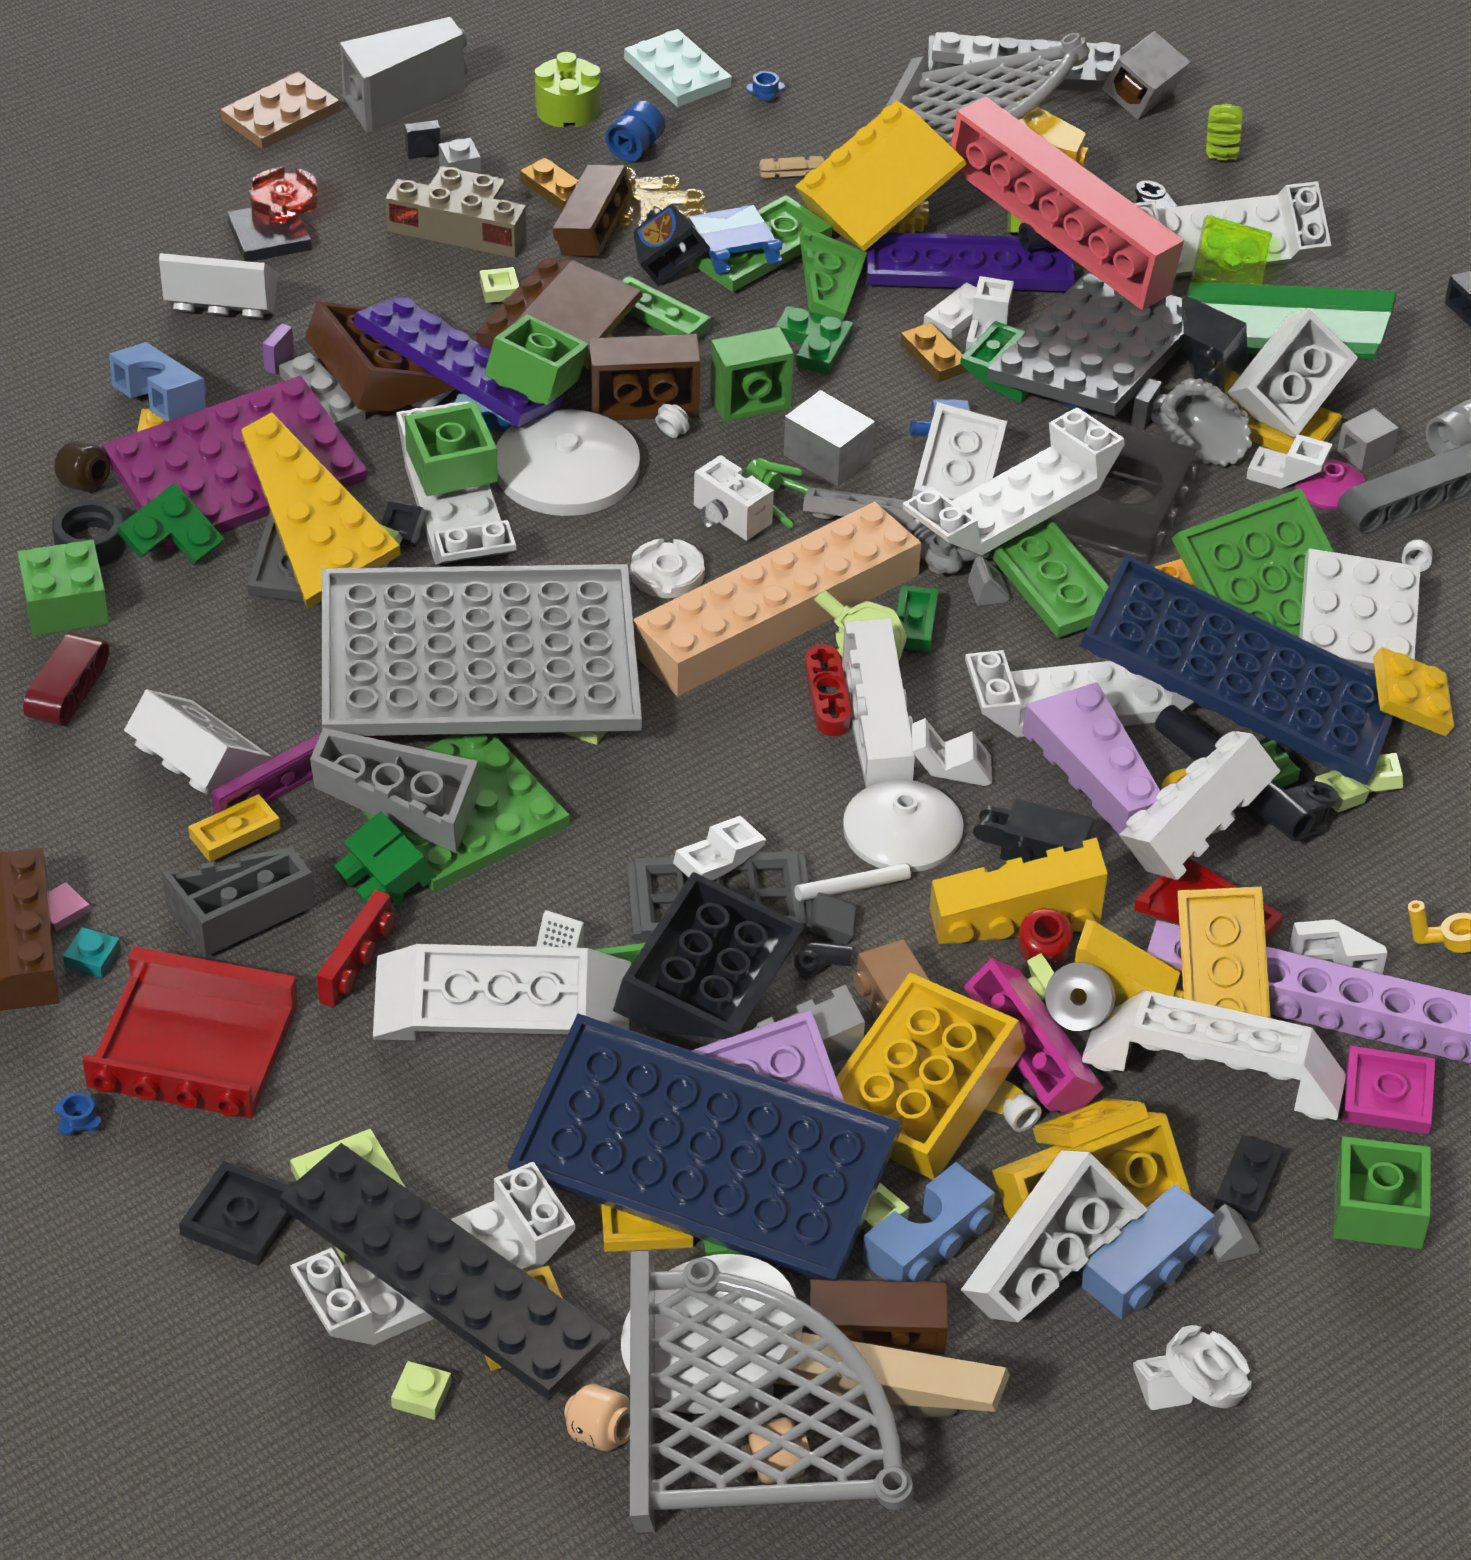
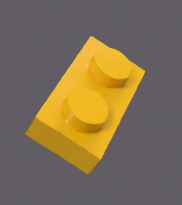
M258 794L188 826L189 837L207 860L211 862L280 830V819Z

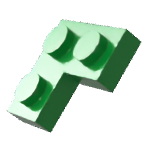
M787 306L775 328L780 327L786 340L803 344L796 357V366L830 374L852 335L853 322L809 312L802 308Z
M173 483L121 523L116 530L140 559L170 537L193 565L224 541L222 535L176 483Z
M901 585L898 607L895 612L907 634L904 649L930 652L939 589Z

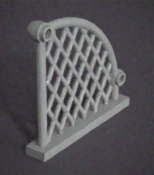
M1071 33L1062 38L1061 46L929 71L924 56L912 58L886 107L897 100L913 110L924 121H930L927 124L931 128L944 124V126L934 131L951 146L953 133L949 135L945 133L954 129L956 120L953 118L956 117L958 110L987 97L998 106H1005L1003 108L1005 111L1020 120L1042 103L1063 82L1073 66L1084 64L1089 59L1088 54L1090 50L1084 37H1081L1079 33ZM1039 66H1042V68H1040V69H1038V70H1036V71H1034V72H1032V73H1031V72H1028V71H1030V70H1032V69H1035V68H1037V67H1039ZM1053 71L1051 75L1045 76V74ZM999 74H1005L995 80L991 79ZM1016 77H1020L1019 79H1017V80H1015V81H1013V82H1011V83H1005V82H1007V81H1009V80H1012V79H1014V78H1016ZM1032 80H1033V81H1036V82H1034V83H1032V84H1030V85H1028V86H1026V87H1022V85H1024V84H1026V83H1028V82H1030V81H1032ZM962 81H968L960 86L954 87V85ZM976 85H982L972 91L968 90ZM993 88H998L988 94H983L984 92H987ZM1009 91L1013 92L1003 98H999V96ZM939 92H945L937 97H931ZM960 95L951 101H945L953 96ZM1024 95L1028 96L1018 102L1014 101ZM970 99H976L965 105H961V103H964ZM938 106L928 112H923L930 107ZM949 109H950V110H953V111H950V112H948V113H946V114H944V115H942V116H939V115H938V114H941V113H943V112H945V111H947V110H949Z
M649 1251L631 1252L630 1518L636 1533L655 1532V1510L878 1499L882 1506L897 1510L911 1502L914 1495L913 1482L910 1474L903 1469L900 1439L894 1415L885 1392L869 1363L855 1345L830 1320L808 1304L782 1290L756 1280L720 1272L717 1264L711 1259H693L685 1266L684 1270L655 1272ZM681 1289L661 1303L655 1304V1290ZM718 1291L728 1292L727 1295L720 1299L714 1296ZM689 1296L709 1305L691 1318L672 1309L673 1306ZM743 1296L762 1302L765 1305L751 1314H747L730 1304ZM776 1309L795 1318L794 1321L780 1330L760 1321V1319ZM719 1311L738 1320L737 1323L721 1333L701 1324ZM655 1314H662L680 1324L660 1338H655ZM803 1326H807L821 1338L808 1346L790 1335ZM748 1327H752L769 1336L751 1349L731 1340V1338ZM690 1330L709 1339V1341L692 1352H688L672 1343ZM779 1342L799 1352L780 1365L760 1355ZM829 1345L842 1360L837 1361L820 1351ZM719 1346L739 1355L721 1368L702 1359L703 1356ZM655 1348H661L680 1358V1360L660 1373H655ZM808 1358L829 1368L810 1381L790 1371ZM750 1361L770 1371L751 1384L731 1374ZM689 1365H693L710 1374L692 1387L672 1378V1376ZM838 1374L859 1384L841 1397L820 1387ZM779 1377L800 1387L781 1400L761 1390ZM720 1380L740 1390L722 1403L702 1394V1392ZM655 1383H661L680 1393V1395L660 1408H655ZM810 1393L830 1403L812 1416L801 1412L791 1405ZM865 1394L873 1414L851 1402ZM750 1396L770 1406L751 1420L732 1410L733 1407ZM690 1400L710 1409V1411L691 1423L672 1413ZM840 1409L860 1419L843 1432L833 1429L822 1423V1421ZM779 1413H783L800 1422V1424L781 1436L762 1426V1424ZM720 1416L740 1426L722 1439L701 1428ZM655 1418H661L681 1429L661 1443H655ZM872 1425L878 1429L882 1449L873 1450L852 1438ZM810 1429L830 1438L829 1441L812 1452L791 1441ZM750 1432L771 1442L752 1455L732 1445ZM691 1435L711 1445L693 1458H689L672 1449V1447ZM841 1445L862 1455L844 1468H840L822 1458ZM781 1448L801 1458L782 1472L762 1462ZM721 1451L740 1461L739 1464L722 1475L702 1465ZM655 1454H661L680 1464L679 1467L661 1479H655ZM873 1460H883L884 1469L878 1473L875 1479L848 1481L849 1476ZM810 1465H814L837 1478V1481L787 1484L789 1479ZM750 1468L777 1481L775 1485L727 1487L729 1482ZM691 1471L716 1484V1488L667 1490L669 1485ZM892 1486H900L896 1490H889Z

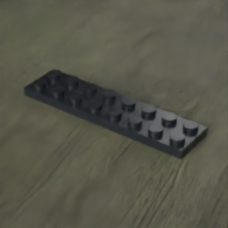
M343 1143L335 1147L279 1196L282 1209L548 1401L610 1343V1332Z

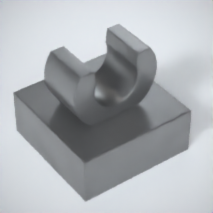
M1150 378L1147 379L1135 398L1131 426L1144 430L1150 420L1161 425L1160 408L1166 394H1160L1162 382Z

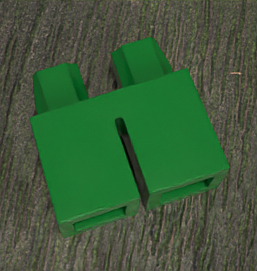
M382 811L344 842L349 853L334 865L339 876L349 887L353 886L365 875L370 877L355 890L364 904L367 903L374 891L378 890L389 894L391 901L398 907L403 901L404 892L418 882L424 887L431 882V879L436 878L425 857Z

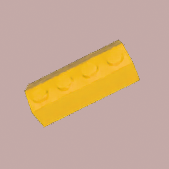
M1147 1112L1149 1118L1074 1148L1055 1145L992 1170L1005 1213L1010 1220L1014 1217L1061 1150L1090 1152L1146 1208L1174 1184L1191 1196L1167 1115L1165 1113Z

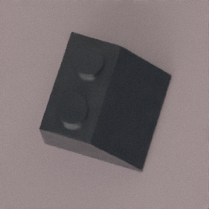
M1185 295L1182 299L1184 346L1193 378L1203 379L1204 382L1217 386L1223 393L1227 394L1248 367L1247 323Z

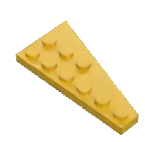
M272 412L241 429L245 447L253 468L258 475L262 492L267 499L272 518L286 555L292 565L296 582L299 584L307 609L322 601V568H379L401 555L400 545Z

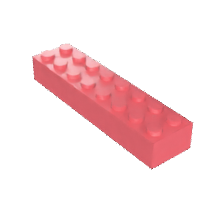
M984 97L957 111L951 147L967 163L957 172L960 176L1022 222L1030 224L1038 234L1141 310L1171 295L1184 244L1182 238L989 98Z

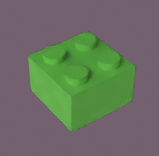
M526 314L494 338L484 375L496 380V383L504 388H512L527 395L528 399L535 403L548 405L579 381L589 344Z
M780 327L711 340L710 397L723 422L791 409L794 353Z
M476 402L405 416L406 450L426 497L498 482L497 447Z
M94 540L17 551L32 636L109 623L105 590Z
M1342 1136L1334 1175L1333 1238L1422 1249L1430 1220L1431 1147Z

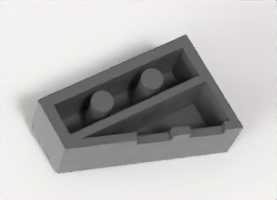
M292 847L241 856L239 863L215 867L214 862L201 864V870L176 874L175 869L161 871L166 906L205 956H209L315 906L312 872Z

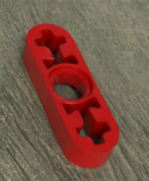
M819 644L812 646L805 655V674L816 727L824 735L840 736L849 731L852 712L840 654L837 649L830 645ZM820 662H824L827 671L821 672ZM823 686H831L838 691L832 694H825L818 689ZM835 708L836 718L831 717L829 709Z

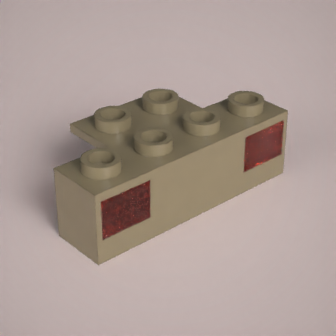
M441 166L430 185L416 183L411 180L397 179L385 198L387 231L516 258L526 240V205L496 199L505 184V179L492 177L488 174L463 171L454 167Z

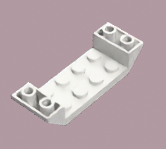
M1318 181L1285 185L1278 195L1161 209L1156 208L1155 201L1134 203L1184 240L1175 277L1286 264L1332 246Z
M468 401L397 412L405 469L416 504L423 507L427 513L423 527L435 565L507 554L516 550V543L508 520L501 521L489 484L426 497L406 450V415L469 403Z
M1077 407L1049 423L1051 447L1039 452L957 499L951 501L931 487L902 503L903 510L948 543L983 555L1099 490L1125 445L1124 438Z
M1004 650L965 655L967 668L982 714L1016 737H1025L1022 730L1025 705L1027 703L1098 682L1123 726L1155 723L1160 712L1167 706L1175 705L1179 709L1184 710L1194 702L1180 694L1167 691L1161 685L1143 676L1130 673L1126 668L1112 661L1010 671Z
M415 944L378 955L373 1040L416 1041V1031L568 1035L577 1013L629 1030V1019L614 1012L613 1008L622 978L630 968L631 962L589 948Z
M1147 990L1114 1007L1110 1016L1102 1024L1092 1028L1082 1057V1062L1092 1064L1099 1070H1119L1124 1072L1133 1042L1153 1051L1165 1049L1179 1052L1192 1060L1209 1059L1223 1062L1228 1067L1236 1070H1246L1249 1068L1267 1072L1271 1077L1280 1080L1297 1079L1300 1080L1294 1111L1302 1112L1306 1116L1317 1120L1327 1118L1337 1120L1346 1079V1073L1311 1027Z
M534 1162L494 1178V1201L451 1219L524 1272L543 1267L575 1230L574 1221ZM332 1248L290 1265L291 1272L331 1337L376 1345L435 1319L356 1261L342 1265Z

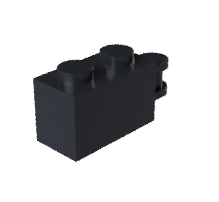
M1015 799L1011 810L991 805L984 806L979 813L980 821L975 824L973 834L980 841L1001 846L1000 859L1008 861L1022 857V861L1025 863L1047 857L1046 850L1063 847L1064 852L1082 848V841L1091 839L1094 818Z

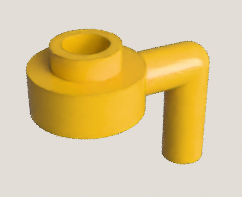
M1416 900L1408 904L1412 935L1416 943H1443L1448 950L1456 953L1471 952V913H1457L1446 918L1441 926L1428 927L1424 903Z

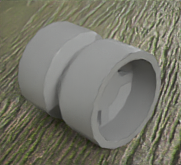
M1471 399L1463 401L1451 408L1450 411L1436 416L1427 423L1425 430L1426 440L1435 455L1471 443Z

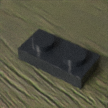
M1242 1135L1216 1195L1214 1209L1218 1210L1226 1204L1240 1213L1244 1219L1255 1223L1282 1160L1284 1149Z

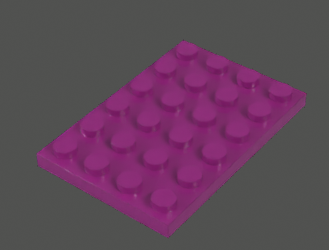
M301 375L102 444V449L108 456L111 468L138 510L173 483H176L219 533L269 515L270 507L267 499L264 497L258 475L253 468L245 447L241 429L271 412L344 488L367 480V469ZM170 537L161 543L166 552L178 548Z

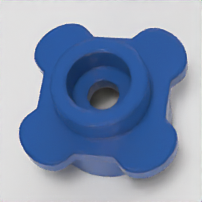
M770 71L756 73L753 76V84L746 86L747 93L756 94L758 99L766 101L773 100L778 92L785 90V85L779 82L778 75Z
M81 1092L66 1095L55 1105V1113L60 1116L61 1121L58 1124V1131L62 1135L69 1136L74 1132L97 1130L101 1126V1118L96 1115L95 1111L98 1107L97 1099Z

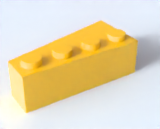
M1097 837L1082 841L1083 847L1067 852H1064L1063 847L1046 850L1047 857L1025 863H1023L1022 857L1006 861L1007 864L995 871L988 872L982 867L932 880L929 909L938 945L1019 937L1020 925L1025 916L1033 910L1040 908H1051L1063 913L1070 921L1073 932H1082L1086 919L1100 924L1108 873Z

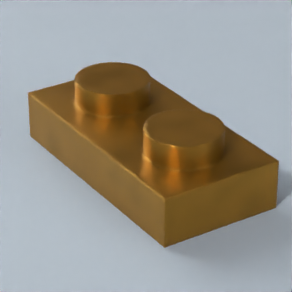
M543 158L520 170V182L563 211L566 201L569 200L578 181L576 178L547 158Z
M931 322L901 333L900 344L938 383L968 372L960 363L963 354Z

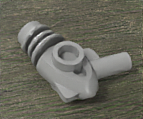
M917 519L910 521L905 527L921 542L920 558L927 563L931 571L937 574L957 573L962 567V562L975 560L978 556L983 558L989 557V552L979 555L948 543Z

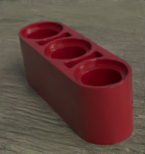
M73 632L67 633L29 687L23 704L24 715L55 725L66 726L104 671L109 658V644L106 641Z

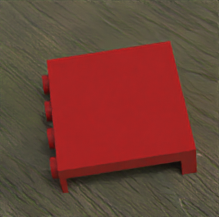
M133 946L128 958L130 978L94 1057L88 1055L83 1057L87 1088H93L105 1093L114 1092L134 1096L147 1101L155 1100L176 1104L189 1109L197 1108L218 1112L225 1116H239L252 1119L298 1006L296 976Z

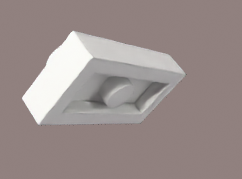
M966 282L924 315V324L931 322L946 338L952 340L971 325L974 296L977 287Z

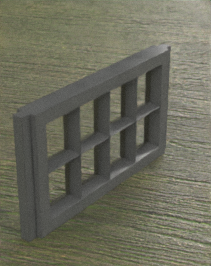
M797 851L755 853L745 862L728 872H748L750 889L732 891L761 904V900L787 898L789 916L785 917L804 925L802 934H806V931H809L812 911L811 899L799 902L794 891L796 885L808 883L804 853L797 854ZM674 857L637 858L635 861L627 862L633 940L641 939V942H647L659 924L655 923L654 905L672 904L678 893L652 894L651 876L677 875L679 892L687 881L686 875L673 864ZM783 870L785 888L759 889L757 871ZM722 876L713 880L723 886Z

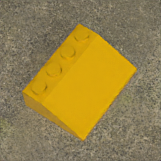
M896 100L891 105L885 107L868 125L859 129L855 136L842 147L833 151L830 157L816 169L807 173L805 178L795 187L811 212L831 224L834 231L865 251L967 163L920 116Z
M909 973L841 1069L836 1080L845 1103L901 1121L902 1130L890 1158L898 1164L934 1180L942 1173L1026 1049L1019 1020L913 973Z

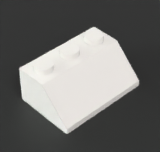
M160 253L159 264L163 300L174 304L173 310L194 312L195 307L208 308L209 314L228 316L229 310L242 311L243 317L263 319L264 313L274 314L278 272L267 264Z
M1310 309L1289 314L1227 393L1252 418L1291 437H1296L1358 357Z
M148 689L145 690L124 729L125 732L137 739L135 742L136 747L148 754H157L164 759L162 761L164 767L180 775L184 773L191 778L189 784L205 794H210L212 790L273 758L194 701Z

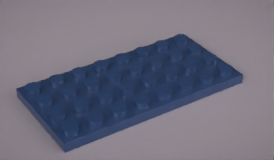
M1126 553L1079 645L1098 657L1106 658L1126 668L1130 673L1143 676L1161 685L1167 691L1180 694L1196 702L1204 709L1219 713L1233 720L1239 726L1256 731L1270 740H1274L1276 744H1281L1295 750L1309 760L1319 762L1340 772L1344 777L1352 778L1364 785L1368 783L1373 774L1393 719V715L1380 711L1376 676L1374 673Z
M577 1013L507 1166L509 1171L534 1162L547 1183L554 1188L817 1280L835 1281L841 1277L898 1140L902 1125L901 1121Z

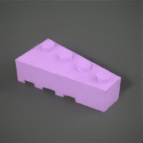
M1098 682L1025 705L1023 735L1030 742L1035 741L1044 750V757L1052 765L1057 764L1069 776L1068 782L1077 791L1082 790L1092 800V807L1118 834L1128 827L1126 823L1131 816L1140 810H1147L1157 801L1156 796L1160 790Z

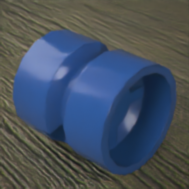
M646 101L634 102L607 129L605 135L606 144L610 151L621 160L628 162L636 161L664 133L666 127L664 117L651 103Z

